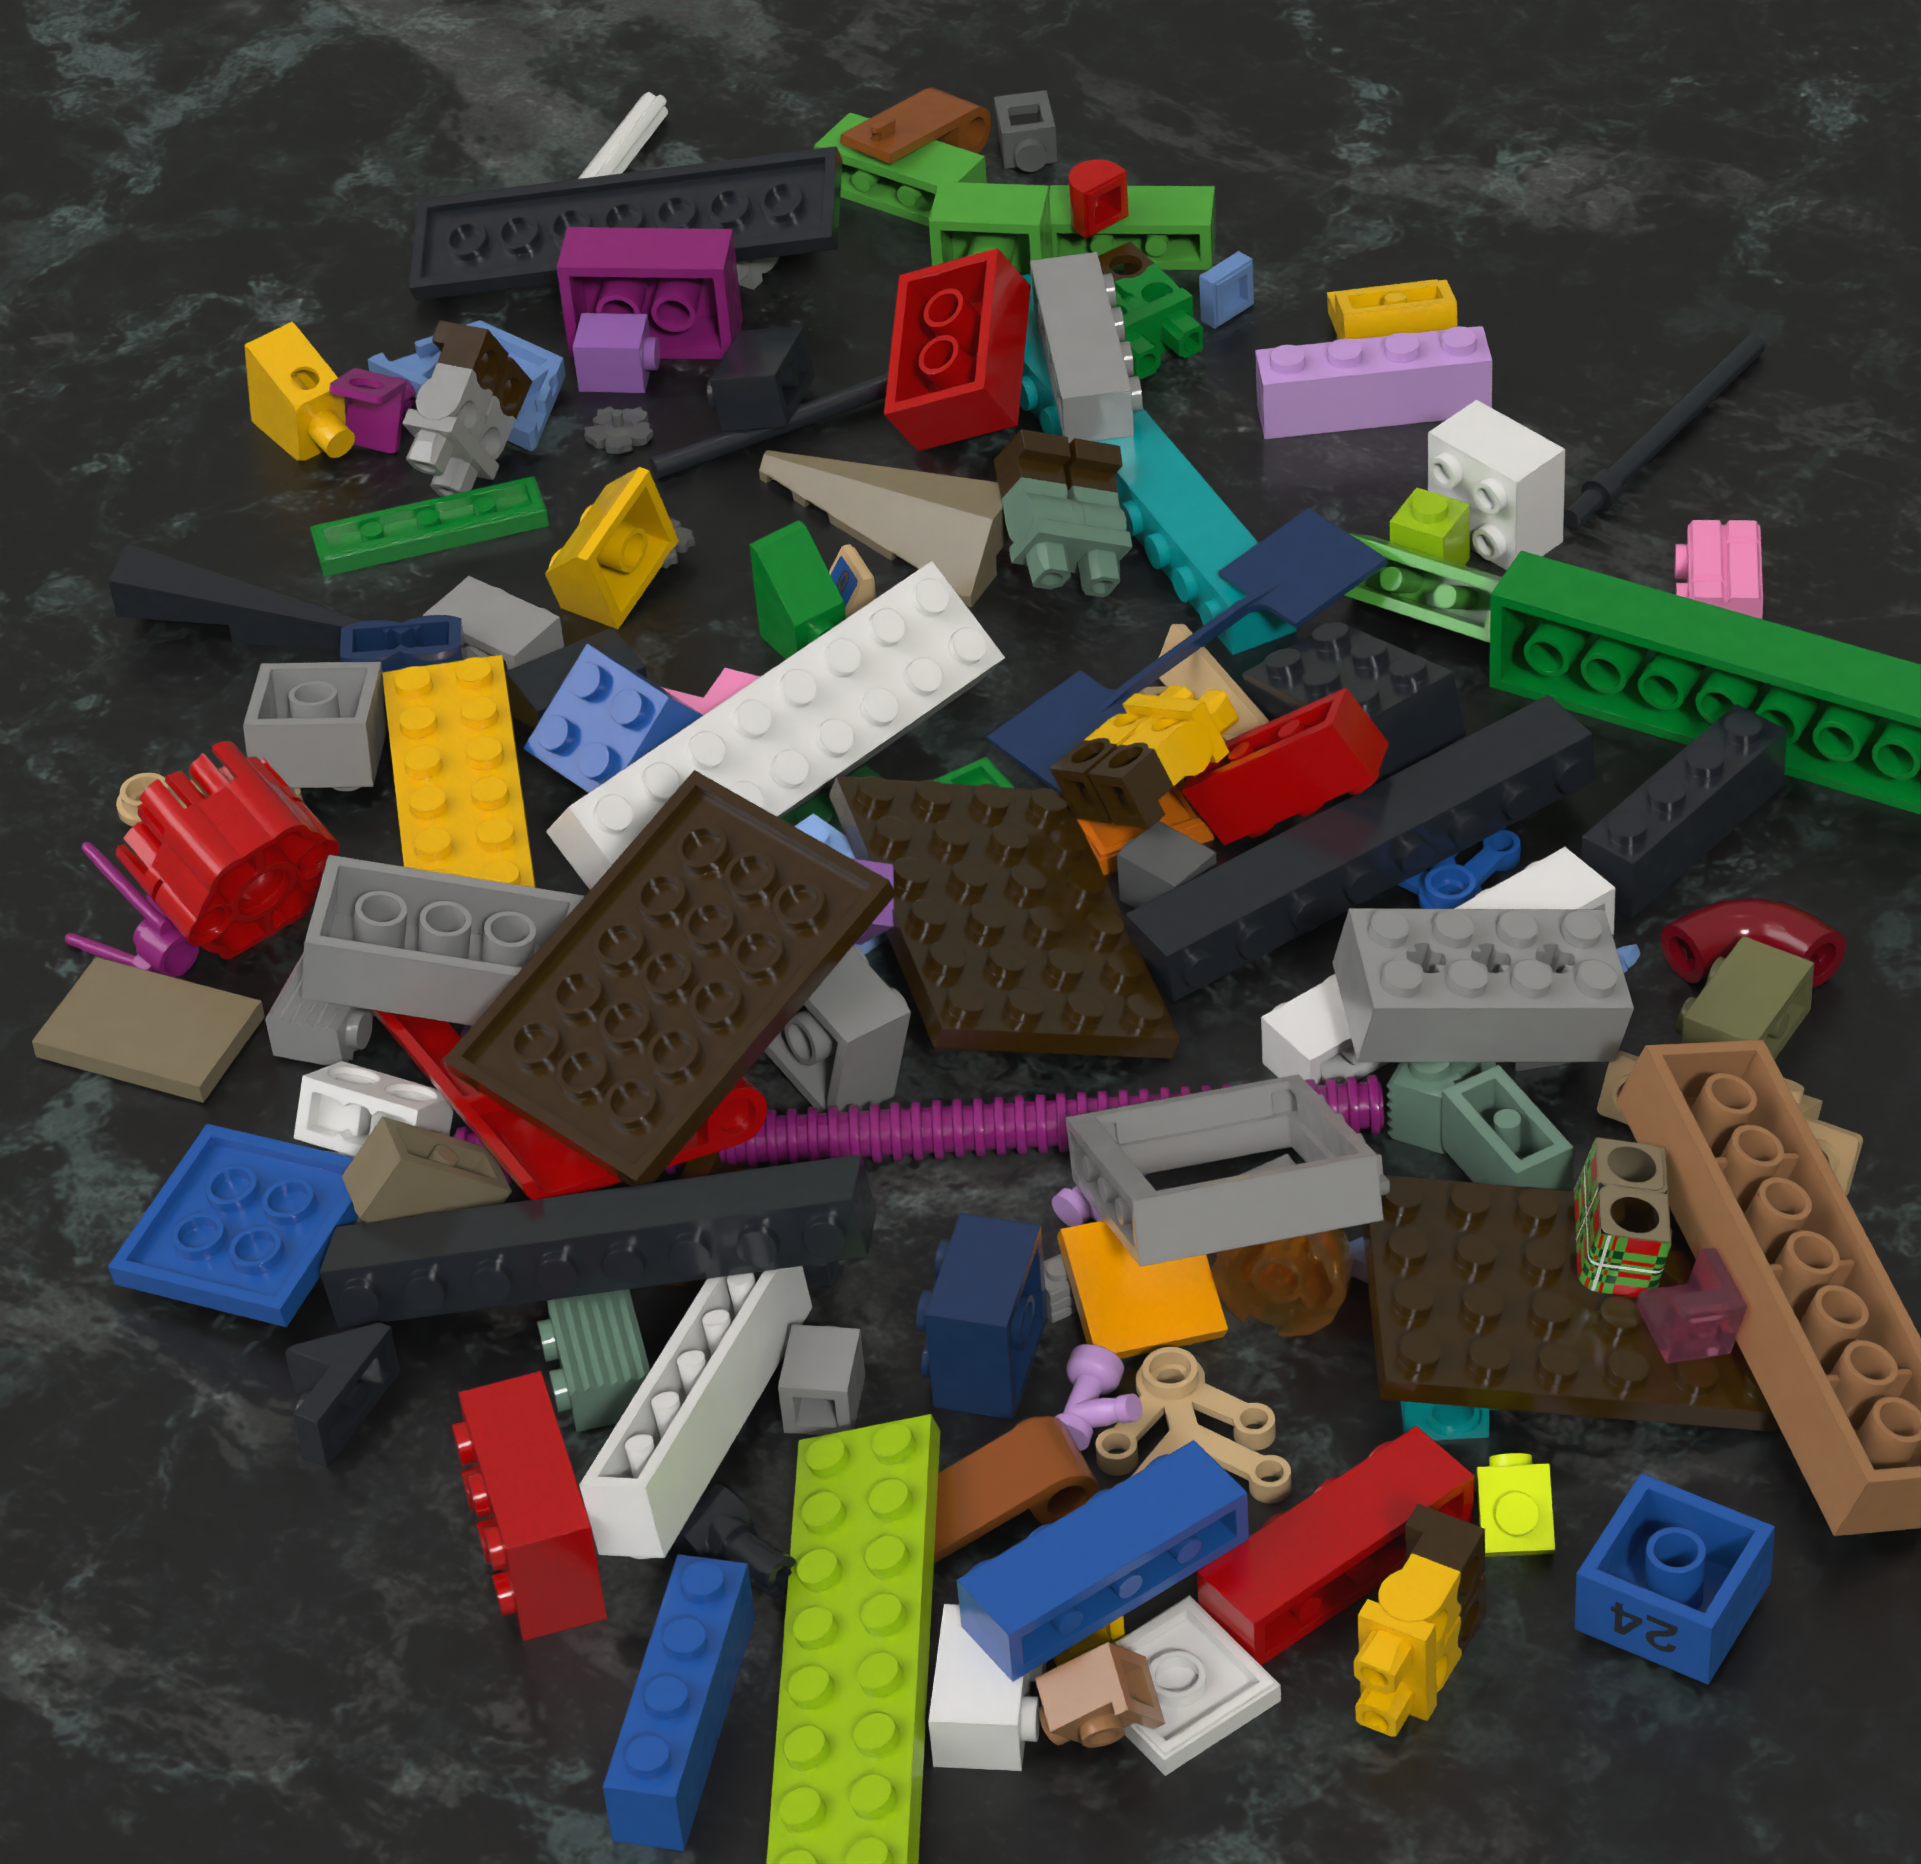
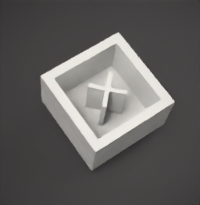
M1475 400L1428 432V491L1470 504V549L1508 570L1520 551L1544 556L1563 542L1565 449L1478 400Z

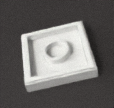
M1190 1595L1113 1643L1146 1656L1165 1724L1156 1729H1150L1134 1723L1124 1729L1127 1738L1165 1776L1281 1701V1685Z

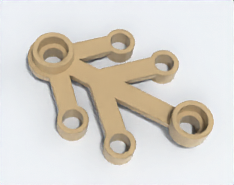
M1163 1347L1151 1352L1139 1368L1136 1375V1390L1142 1404L1141 1418L1136 1422L1121 1423L1119 1421L1114 1428H1109L1100 1433L1095 1442L1096 1462L1100 1470L1113 1476L1125 1475L1134 1470L1138 1464V1441L1165 1414L1169 1432L1133 1475L1144 1470L1155 1458L1164 1454H1171L1195 1440L1223 1469L1248 1480L1251 1495L1260 1502L1268 1504L1281 1502L1289 1496L1292 1488L1291 1467L1285 1459L1276 1455H1262L1255 1452L1269 1447L1275 1440V1414L1272 1409L1261 1403L1244 1402L1206 1384L1204 1370L1195 1357L1187 1350L1178 1347ZM1194 1410L1232 1425L1236 1442L1198 1425ZM1250 1424H1259L1263 1426L1259 1429L1246 1428V1426ZM1113 1449L1125 1450L1121 1454L1108 1453V1451ZM1268 1476L1279 1478V1480L1274 1482H1266L1261 1479Z

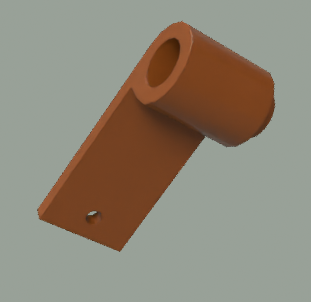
M931 87L843 132L840 144L890 164L934 140L978 154L987 143L991 132V114L988 109Z
M1050 1416L1027 1418L1017 1424L1011 1431L938 1473L934 1564L1027 1509H1030L1035 1518L1043 1525L1052 1524L1086 1504L1092 1496L1100 1491L1098 1482L1064 1422L1059 1418Z

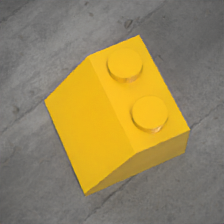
M638 467L607 484L594 504L586 508L582 514L580 524L564 547L553 555L545 575L562 609L619 629L664 564L663 562L667 555L679 542L650 471Z

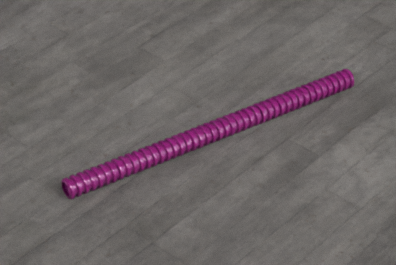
M1376 1075L1367 1076V1082L1357 1083L1355 1076L1347 1077L1345 1084H1336L1335 1078H1326L1325 1085H1315L1314 1079H1305L1318 1095L1322 1094L1326 1103L1336 1113L1343 1115L1345 1122L1356 1133H1360V1129H1370L1371 1135L1380 1134L1381 1128H1384L1383 1095L1381 1081L1378 1082ZM1230 1083L1222 1084V1088L1232 1087ZM1210 1085L1201 1086V1092L1211 1090ZM1181 1086L1180 1093H1170L1169 1087H1161L1160 1094L1149 1095L1148 1088H1140L1139 1095L1128 1096V1090L1122 1089L1118 1091V1096L1108 1097L1107 1091L1104 1090L1098 1091L1097 1098H1087L1086 1092H1077V1099H1066L1065 1093H1057L1056 1100H1045L1044 1094H1036L1035 1101L1026 1102L1024 1095H1016L1014 1102L1004 1103L1003 1096L994 1097V1103L984 1104L983 1098L980 1097L973 1099V1105H963L962 1099H953L952 1106H942L941 1100H933L932 1107H922L920 1101H912L911 1108L902 1109L899 1102H892L890 1109L880 1110L879 1103L870 1104L867 1111H860L859 1105L856 1104L849 1106V1112H839L838 1106H829L828 1113H819L817 1107H809L807 1114H798L796 1108H788L787 1115L777 1116L776 1109H768L766 1120L761 1129L750 1140L721 1150L719 1153L721 1163L733 1165L748 1163V1167L759 1168V1163L768 1162L770 1167L780 1166V1162L789 1161L790 1164L800 1163L801 1160L816 1161L859 1154L862 1157H872L874 1163H881L883 1156L893 1155L894 1162H901L904 1155L913 1154L914 1160L919 1161L924 1159L925 1153H934L935 1159H944L945 1152H955L956 1158H965L966 1151H976L977 1157H985L986 1150H996L998 1156H1006L1007 1149L1017 1148L1019 1155L1027 1154L1028 1148L1038 1147L1040 1154L1048 1153V1147L1059 1146L1060 1152H1068L1069 1143L1066 1117L1200 1092H1191L1189 1086ZM458 1127L456 1134L453 1135L454 1138L485 1147L474 1133H469L467 1127ZM687 1162L665 1168V1171L668 1175L675 1174L677 1167H685ZM499 1163L508 1184L511 1183V1176Z

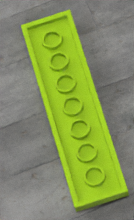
M931 1414L799 1440L790 1556L796 1560V1564L790 1568L792 1573L790 1576L788 1575L766 1864H918L941 1432Z

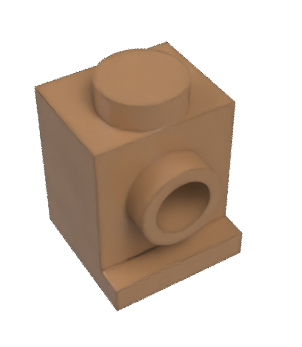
M1110 1642L1102 1644L1035 1678L1042 1705L1039 1707V1719L1044 1732L1056 1745H1062L1073 1740L1082 1743L1085 1747H1101L1121 1739L1125 1735L1124 1728L1134 1723L1150 1729H1156L1165 1724L1146 1656Z

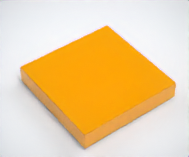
M1104 1220L1060 1229L1057 1240L1087 1344L1104 1347L1122 1359L1151 1353L1163 1347H1180L1223 1338L1227 1333L1228 1327L1206 1254L1140 1267Z

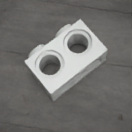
M340 1061L303 1075L294 1139L355 1157L382 1116L450 1136L454 1109L435 1088Z

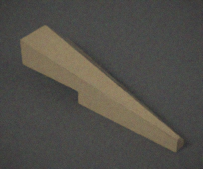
M767 450L763 455L759 469L760 480L768 483L774 479L790 489L794 501L806 507L812 503L828 513L831 524L891 561L896 557H900L918 570L933 561L967 607L972 608L996 577V555L1010 539L998 482Z

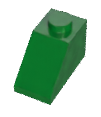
M800 520L749 544L760 636L781 656L788 659L846 619L844 600L807 527Z

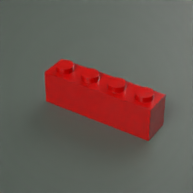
M1415 1426L1396 1440L1380 1444L1366 1460L1340 1477H1332L1323 1482L1313 1495L1286 1513H1279L1270 1517L1261 1526L1259 1531L1249 1537V1540L1197 1571L1198 1604L1262 1666L1380 1586L1390 1574L1403 1569L1406 1564L1405 1525L1417 1504L1468 1523L1474 1522V1475L1418 1426Z

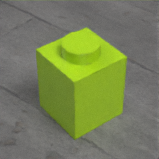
M1416 488L1390 520V542L1465 565L1470 559V504L1436 492Z

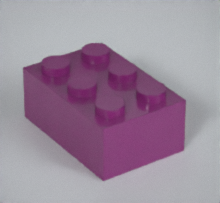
M567 227L557 264V274L569 357H574L573 343L581 313L648 314L650 337L659 338L660 359H723L724 354L727 353L741 330L743 321L733 229Z

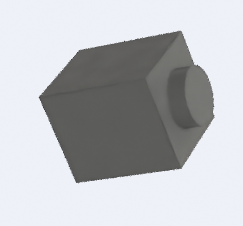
M1158 821L1137 838L1129 840L1117 854L1119 900L1136 909L1217 867L1216 852Z

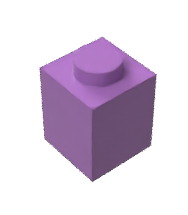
M581 313L573 343L579 392L645 393L650 371H658L660 365V342L658 337H650L648 314Z

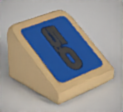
M851 544L842 546L829 573L844 600L847 619L875 600L876 592L874 576L855 547H852Z

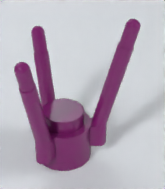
M84 842L81 846L84 854L145 919L137 926L133 935L137 956L74 933H68L65 936V942L68 945L109 961L155 973L158 972L159 974L174 978L183 975L196 961L199 946H192L148 894L144 897L91 842Z

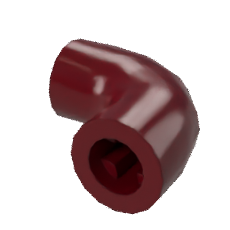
M1759 898L1724 900L1694 910L1668 924L1662 930L1660 938L1667 962L1677 975L1689 983H1698L1707 978L1714 962L1721 956L1727 958L1742 936L1814 962L1812 988L1823 984L1834 974L1844 957L1846 948L1845 938L1818 917L1788 903Z

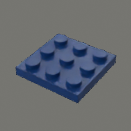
M206 1124L108 1265L114 1284L287 1327L321 1276L320 1269L335 1228L354 1225L359 1218L341 1177L354 1158Z

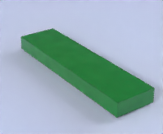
M534 476L318 524L310 527L323 577L548 527L549 521L547 510Z

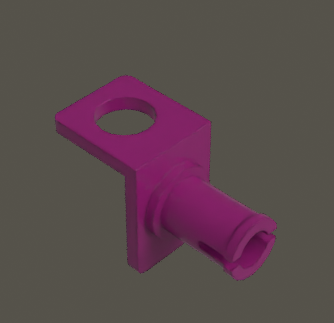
M353 368L330 383V393L348 397L346 425L355 435L354 445L390 454L399 450L403 412L408 411V408L410 409L415 402L409 400V398L415 396V390L408 380L402 377H391Z

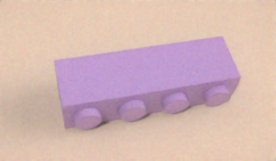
M1458 326L1440 331L1411 334L1395 333L1383 337L1355 340L1338 339L1326 343L1298 346L1281 345L1276 348L1255 350L1257 407L1264 439L1443 421L1475 400L1492 408V357L1483 326L1468 328Z

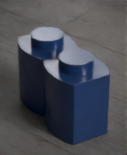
M428 615L413 618L403 623L389 620H369L341 628V662H382L383 672L401 670L411 666L421 667L462 661L468 658L462 620L455 616Z

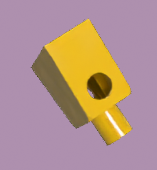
M290 322L244 345L251 421L297 461H306L322 452H325L331 458H337L347 453L354 444L355 435L346 425L344 396L329 392L330 383L338 377L293 322Z

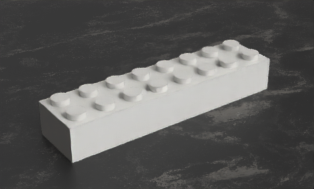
M931 561L576 801L562 813L546 832L589 890H591L694 770L781 819L832 786L836 776H846L974 687L1005 657L933 561Z

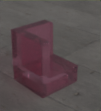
M1715 1247L1700 1249L1688 1284L1643 1290L1639 1293L1636 1301V1306L1666 1363L1730 1354L1747 1309L1745 1301Z

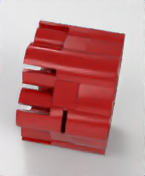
M223 741L211 746L212 752L224 765L220 770L204 753L189 767L191 779L207 798L203 796L182 771L168 774L165 782L186 805L187 808L184 809L163 783L156 779L143 791L139 798L142 804L138 805L137 814L142 821L136 823L123 837L136 854H133L123 844L117 846L116 857L192 946H202L209 952L218 953L223 959H231L277 933L285 926L296 922L311 909L317 898L328 855L338 856L340 845L264 757L261 760L257 757L246 758L233 742Z

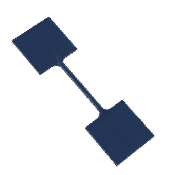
M1307 508L1218 572L1221 579L1246 595L1245 598L1232 605L1127 680L1118 689L1105 688L1079 670L986 736L987 740L1051 789L1063 795L1049 768L1108 719L1119 713H1127L1122 704L1134 693H1139L1251 612L1257 610L1270 611L1298 629L1387 565V558L1318 513Z

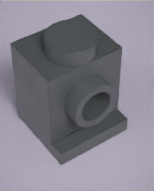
M1047 90L994 97L996 138L998 147H1000L1004 169L1019 167L1023 171L1034 172L1041 169L1045 164L1058 162L1056 128ZM1037 113L1038 123L1011 126L1009 116Z

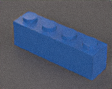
M1195 1440L1171 1454L1161 1455L1151 1461L1144 1470L1111 1489L1099 1491L1083 1506L1052 1524L1040 1526L1024 1541L993 1559L979 1562L966 1575L957 1580L961 1627L1006 1676L1014 1682L1249 1540L1247 1492Z
M677 1554L603 1784L612 1841L685 1851L755 1622L748 1563Z

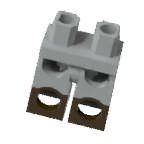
M439 321L432 342L441 351L432 377L422 385L417 393V410L408 408L402 424L415 437L406 460L414 469L422 473L434 475L430 486L438 495L447 496L470 491L476 477L494 480L499 468V464L495 460L505 447L533 381L512 357H508L509 353L488 329Z

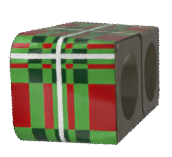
M1597 1137L1574 1188L1578 1278L1586 1288L1595 1292L1637 1298L1650 1297L1658 1289L1671 1247L1665 1148L1654 1145ZM1624 1197L1639 1198L1648 1202L1653 1209L1654 1230L1647 1233H1633L1621 1228L1611 1217L1610 1208L1612 1204Z

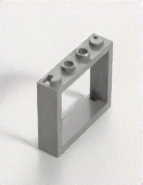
M1299 1074L1066 1117L1073 1181L1140 1267L1383 1220L1381 1196L1388 1195L1390 1181L1383 1174L1381 1154H1376L1365 1143L1362 1134L1356 1133L1345 1122L1343 1115L1336 1113L1326 1103L1322 1094L1318 1095ZM1292 1147L1306 1162L1156 1191L1143 1176V1174Z

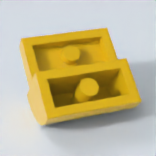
M1435 279L1327 292L1328 314L1336 331L1337 340L1383 337L1395 333L1411 334L1440 331L1457 327V301L1447 280Z

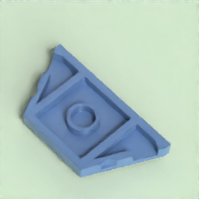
M481 320L467 324L468 326L488 329L509 353L508 357H512L533 381L507 441L529 451L534 450L539 443L566 376L563 357ZM433 336L415 342V354L394 361L387 360L383 353L372 356L367 360L369 371L391 377H402L408 380L415 390L413 398H417V393L422 385L432 377L441 351L432 342Z

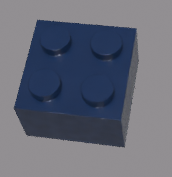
M960 1213L951 1240L942 1239L938 1246L935 1260L936 1283L933 1291L925 1289L921 1294L918 1304L917 1329L918 1331L926 1332L927 1337L922 1355L921 1373L923 1377L931 1378L933 1407L1014 1420L1048 1319L1041 1225Z

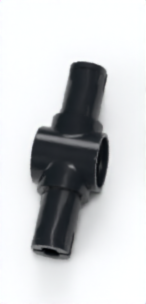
M712 1484L703 1492L667 1553L674 1563L677 1554L748 1563L750 1583L773 1599L781 1598L787 1594L788 1575L790 1576L792 1573L790 1568L796 1564V1560L757 1537L751 1514L744 1503L733 1492L719 1484Z

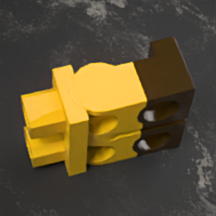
M1171 685L1159 696L1134 693L1122 704L1127 713H1119L1108 719L1049 768L1075 818L1108 824L1113 821L1115 825L1150 829L1165 815L1158 801L1185 776H1195L1203 772L1210 762L1218 763L1229 753L1222 735L1239 721V717L1228 695L1223 690L1209 689L1196 700L1194 694L1185 686Z
M1417 1504L1405 1525L1406 1564L1402 1570L1390 1574L1382 1582L1378 1593L1379 1603L1367 1599L1358 1614L1359 1652L1354 1659V1677L1360 1681L1361 1697L1355 1705L1356 1721L1360 1725L1390 1737L1397 1736L1408 1715L1424 1721L1429 1720L1437 1706V1693L1443 1688L1486 1616V1577L1483 1575L1485 1571V1529Z

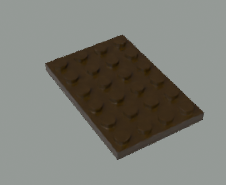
M694 770L443 1061L453 1075L628 1185L636 1186L654 1183L895 897L896 893L890 880Z
M836 776L829 797L855 859L893 864L894 891L896 893L894 909H892L893 927L887 930L886 934L934 1048L1173 1058L1181 1040L1142 955L1130 942L1128 925L1085 833L1068 807L1063 795L1049 788L1021 789L998 787L991 784L976 786L946 784L933 780L916 782L886 780L874 776L864 778Z
M1385 1175L1390 1181V1189L1388 1195L1381 1196L1383 1220L1362 1224L1380 1400L1782 1432L1670 1207L1671 1247L1658 1289L1650 1297L1637 1298L1595 1292L1586 1288L1580 1282L1577 1273L1574 1191ZM1624 1197L1612 1204L1610 1208L1611 1217L1621 1228L1633 1233H1647L1654 1230L1653 1209L1648 1202L1639 1198Z

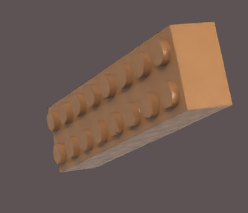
M1764 1040L1645 1045L1616 1101L1637 1143L1665 1148L1669 1207L1833 1535L1842 1536L1921 1528V1337Z

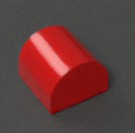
M1088 160L1079 163L1071 169L1068 175L1071 225L1077 233L1084 238H1088L1129 216L1127 171L1107 160Z

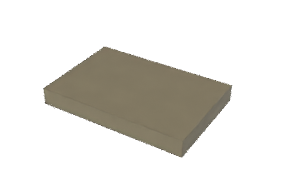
M95 957L32 1040L35 1055L38 1058L204 1103L265 1015L262 1001Z

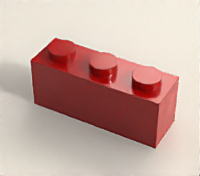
M1346 687L1225 741L1229 753L1218 763L1210 762L1203 772L1195 776H1187L1181 791L1225 846L1245 836L1257 838L1268 832L1276 823L1296 814L1299 817L1308 816L1321 808L1326 801L1347 792L1349 795H1356L1365 791L1379 777V769L1389 743Z

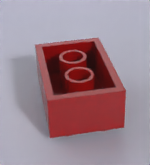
M998 248L899 275L884 415L917 451L1018 426L1031 285Z
M538 1371L459 1392L464 1421L451 1424L461 1465L472 1463L473 1466L472 1468L460 1471L470 1511H475L477 1518L486 1516V1520L476 1522L486 1564L491 1563L493 1571L502 1569V1572L492 1575L494 1590L502 1617L515 1613L523 1641L607 1619L591 1525L542 1372Z

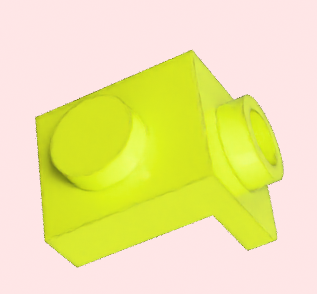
M1524 1453L1500 1454L1489 1457V1466L1477 1467L1474 1476L1475 1492H1477L1479 1527L1485 1529V1557L1554 1554L1555 1539L1549 1464H1532V1455Z

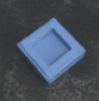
M1238 251L1199 276L1202 322L1215 329L1254 304L1252 258Z

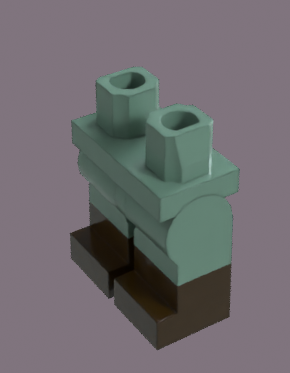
M1021 429L994 460L1007 531L1010 539L1014 542L1009 547L1011 563L1028 566L1033 587L1050 590L1062 587L1071 577L1070 572L1080 574L1081 586L1085 595L1096 597L1108 596L1120 583L1119 561L1132 548L1130 532H1126V516L1119 505L1115 476L1123 466L1120 446L1076 438L1069 443L1068 437Z

